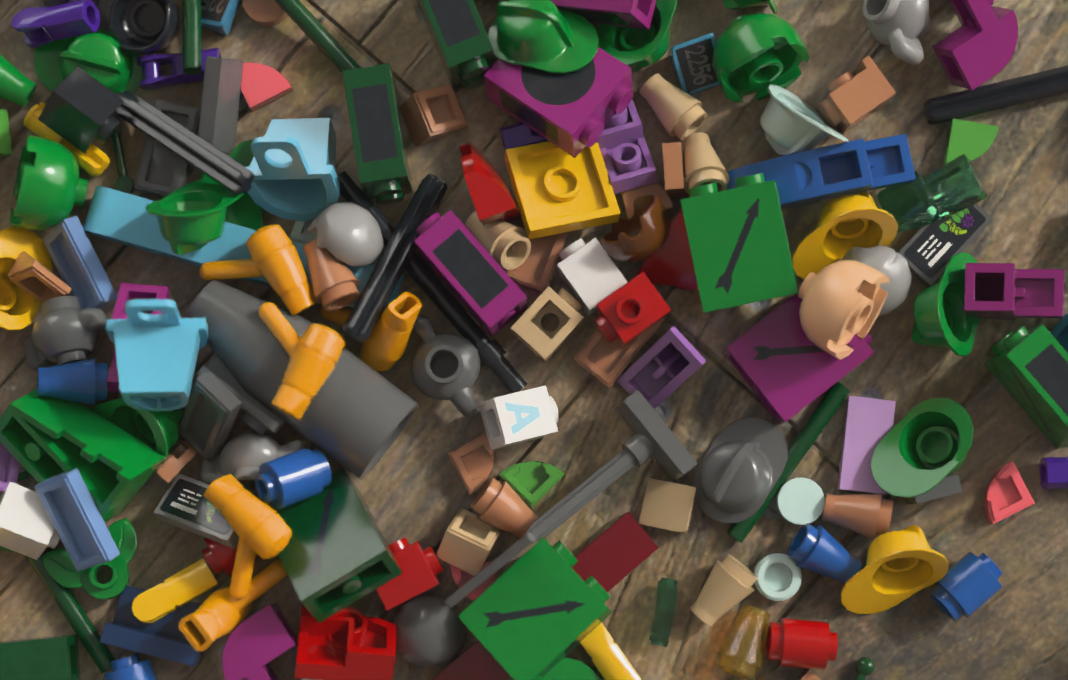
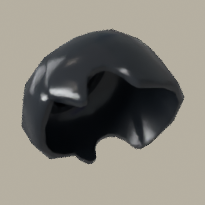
M115 0L111 5L109 30L120 43V47L126 51L143 54L155 53L168 47L178 33L180 18L174 0Z

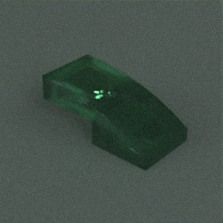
M965 154L926 177H923L915 170L916 180L912 183L887 187L876 194L882 209L894 216L898 224L897 233L939 221L988 197L972 161Z

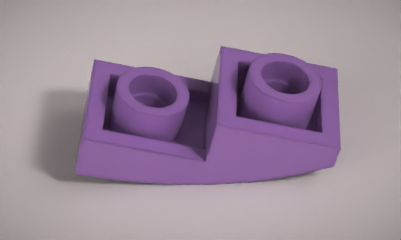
M631 99L629 105L622 113H614L604 124V130L598 139L614 194L658 182L657 170L644 139L642 123Z

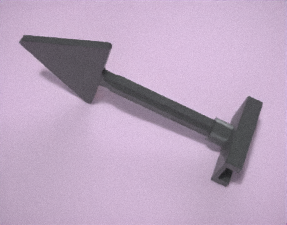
M638 389L615 408L635 433L634 436L622 445L623 451L537 519L517 543L447 598L444 603L449 609L527 546L539 541L542 537L546 538L634 465L641 467L650 458L654 457L674 482L698 464Z

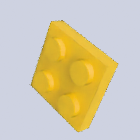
M550 141L505 150L504 161L528 239L618 222L621 213L598 141L591 147L585 146L575 158Z

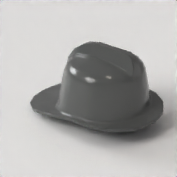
M757 417L741 418L728 424L717 436L702 459L693 480V486L696 487L695 499L700 509L711 519L723 523H740L752 517L765 502L782 475L787 463L788 449L782 432L771 422Z

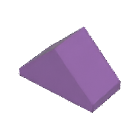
M673 326L617 381L629 395L638 389L653 409H655L694 374L706 360L681 332Z

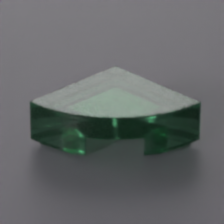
M661 578L658 581L655 595V613L649 635L652 645L664 647L668 645L675 616L677 580Z

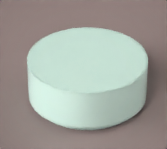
M799 477L786 481L776 495V507L779 514L787 522L796 525H805L815 521L821 515L825 505L822 489L816 482L808 478Z
M781 553L768 554L762 557L754 567L753 573L758 578L754 586L767 599L774 601L789 599L798 591L801 585L802 574L800 567H797L795 565L797 562L788 555Z

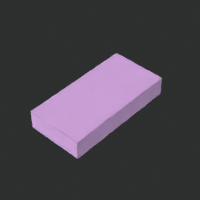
M857 396L846 397L837 490L872 494L883 493V495H887V492L882 490L873 478L871 460L876 446L893 428L896 401Z

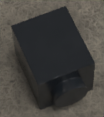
M78 66L53 91L38 120L85 154L97 140L105 144L116 131L121 122L115 116L124 100Z

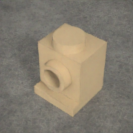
M548 286L513 324L511 333L546 363L583 322L584 317L578 313L582 305L565 289L561 288L556 293ZM547 315L555 316L559 321L558 328L551 332L544 330L541 326L543 317Z

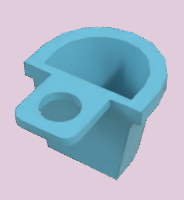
M272 119L264 137L253 139L251 150L254 158L250 166L246 168L253 172L254 180L251 183L252 188L248 194L257 205L281 218L305 222L314 220L329 205L338 202L340 184L335 171L337 139L331 119Z
M168 299L126 301L125 312L128 319H107L106 332L110 340L115 344L119 386L123 400L129 406L147 411H171L183 408L189 401L198 350L207 345L208 324L206 318H181L176 303ZM155 310L163 312V314L151 315L142 313V311Z

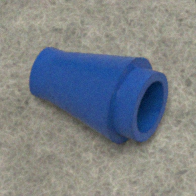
M95 358L52 367H38L37 395L95 405V401H106L108 393L107 363H95Z
M808 523L803 525L794 536L788 549V556L795 559L797 567L838 580L843 584H846L851 577L861 570L862 562L853 557L821 525L816 527Z

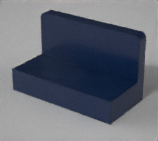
M127 585L126 589L120 594L113 622H108L104 625L100 642L191 666L201 663L204 651L197 652L178 627L179 622L184 617L194 613L201 604L191 601L181 608L177 607L176 610L151 624L143 623L133 614L132 603L139 594L147 590Z

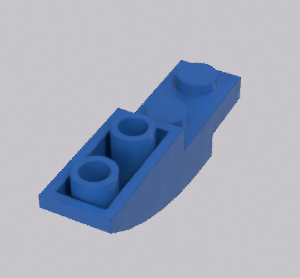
M902 134L865 142L864 139L829 145L727 171L729 174L727 190L737 188L736 178L763 173L765 182L776 181L781 210L815 204L823 199L912 183L916 180L907 135Z

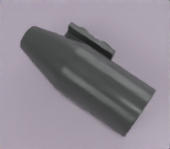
M211 281L198 294L186 314L187 318H206L208 324L207 344L216 354L206 368L202 366L197 374L202 375L209 370L242 402L241 407L245 412L241 415L240 419L261 435L268 428L279 435L284 429L282 426L286 423L357 478L363 479L401 434L419 404L343 347L334 370L314 398L311 399L300 421L282 413L271 403L280 385H282V380L291 357L258 314L259 307L267 301L220 281ZM276 306L300 338L310 324H313L305 317L298 314L292 316L290 311Z

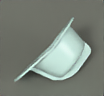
M770 84L767 88L771 97L761 116L760 124L765 131L766 139L774 151L781 156L814 149L830 134L845 142L849 141L846 137L829 127L813 108L796 95L777 85Z

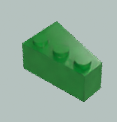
M37 389L11 402L0 417V442L34 479L40 483L45 479L77 468L105 523L127 507L165 459V456L82 403L50 396H38Z

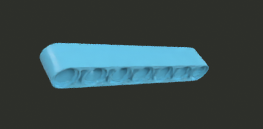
M96 186L83 226L84 231L93 236L199 267L205 262L251 258L245 243L256 231L225 222L224 231L220 238L208 242L207 245L196 251L177 255L173 253L169 241L163 238L156 215L145 211L146 206L155 201L103 186ZM292 241L308 276V281L312 285L307 258L303 251L305 244ZM371 263L367 266H351L346 264L360 282L357 289L361 295L376 265ZM403 274L384 309L398 297L404 279ZM264 277L241 278L271 287ZM356 300L355 302H353L352 304L346 306V308H349V309L352 310V309L354 308V306H355L357 300Z

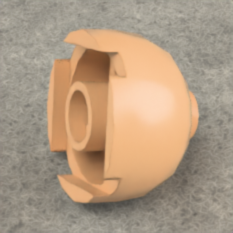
M840 260L824 267L818 274L810 273L803 281L798 292V297L803 299L800 306V319L802 329L807 337L819 348L838 359H843L850 355L854 349L847 346V344L856 333L858 337L864 339L876 321L888 293L881 289L880 285L881 283H889V277L855 260Z

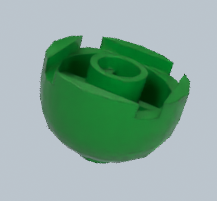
M745 14L731 21L716 41L712 65L726 98L736 103H744L741 95H749L756 92L755 97L757 101L770 97L771 95L767 89L770 84L784 89L787 88L802 74L799 65L803 59L808 64L809 55L800 35L792 24L774 14Z
M26 135V146L23 145L13 189V195H15L17 203L15 209L10 208V226L28 230L55 228L63 219L69 217L73 206H83L88 180L79 178V163L73 153L62 144L47 138Z

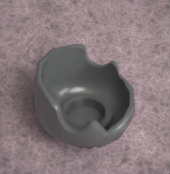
M417 595L402 603L391 620V623L396 625V651L400 654V657L409 663L421 667H438L459 656L467 641V627L458 618V615L461 614L458 606L454 605L449 609L444 603L446 599L435 595Z

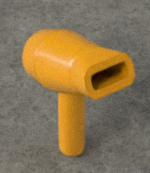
M278 224L261 227L248 238L245 244L251 258L205 262L199 269L200 276L207 281L264 277L277 295L281 297V300L292 316L317 304L312 285L308 281V276L295 245L292 244L290 238Z
M404 292L392 301L381 313L368 339L363 341L360 357L364 363L375 371L384 372L392 369L404 354L414 323L422 307V303L417 296L410 292ZM323 305L321 307L323 318L341 326H344L352 311L346 307L335 311H325Z
M266 302L259 307L258 314L291 357L282 380V385H280L271 404L282 413L300 421L311 399L314 398L334 370L345 342L333 329L319 324H310L300 338L279 309L273 303Z
M228 474L213 481L203 496L221 511L224 518L239 537L230 584V594L235 599H243L249 593L256 554L265 560L276 556L287 546L292 536V530L273 508L249 490L244 489V486L232 474Z
M274 561L251 579L249 593L245 598L235 599L230 594V586L224 587L210 594L194 613L184 617L179 622L178 627L197 652L206 650L216 639L233 632L240 623L247 619L252 609V602L287 576L288 573L282 561Z

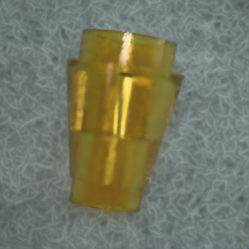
M743 606L741 613L716 653L720 656L717 665L719 669L740 678L754 679L756 670H762L768 621L770 618L769 613L753 606Z

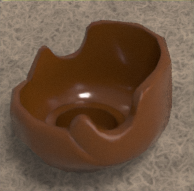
M650 194L638 197L633 203V216L629 219L619 217L618 222L612 223L611 232L600 239L601 246L611 258L623 262H636L652 256L661 249L668 239L670 222L658 196Z

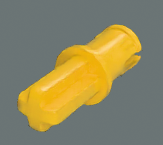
M40 102L39 105H34L24 119V126L40 137L62 144L73 153L83 170L92 177H99L110 164V159L94 144L85 154L38 120L46 104Z

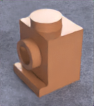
M870 56L861 60L854 70L856 76L851 71H847L830 83L827 87L831 93L817 105L824 120L831 127L837 125L843 134L885 106L896 94Z

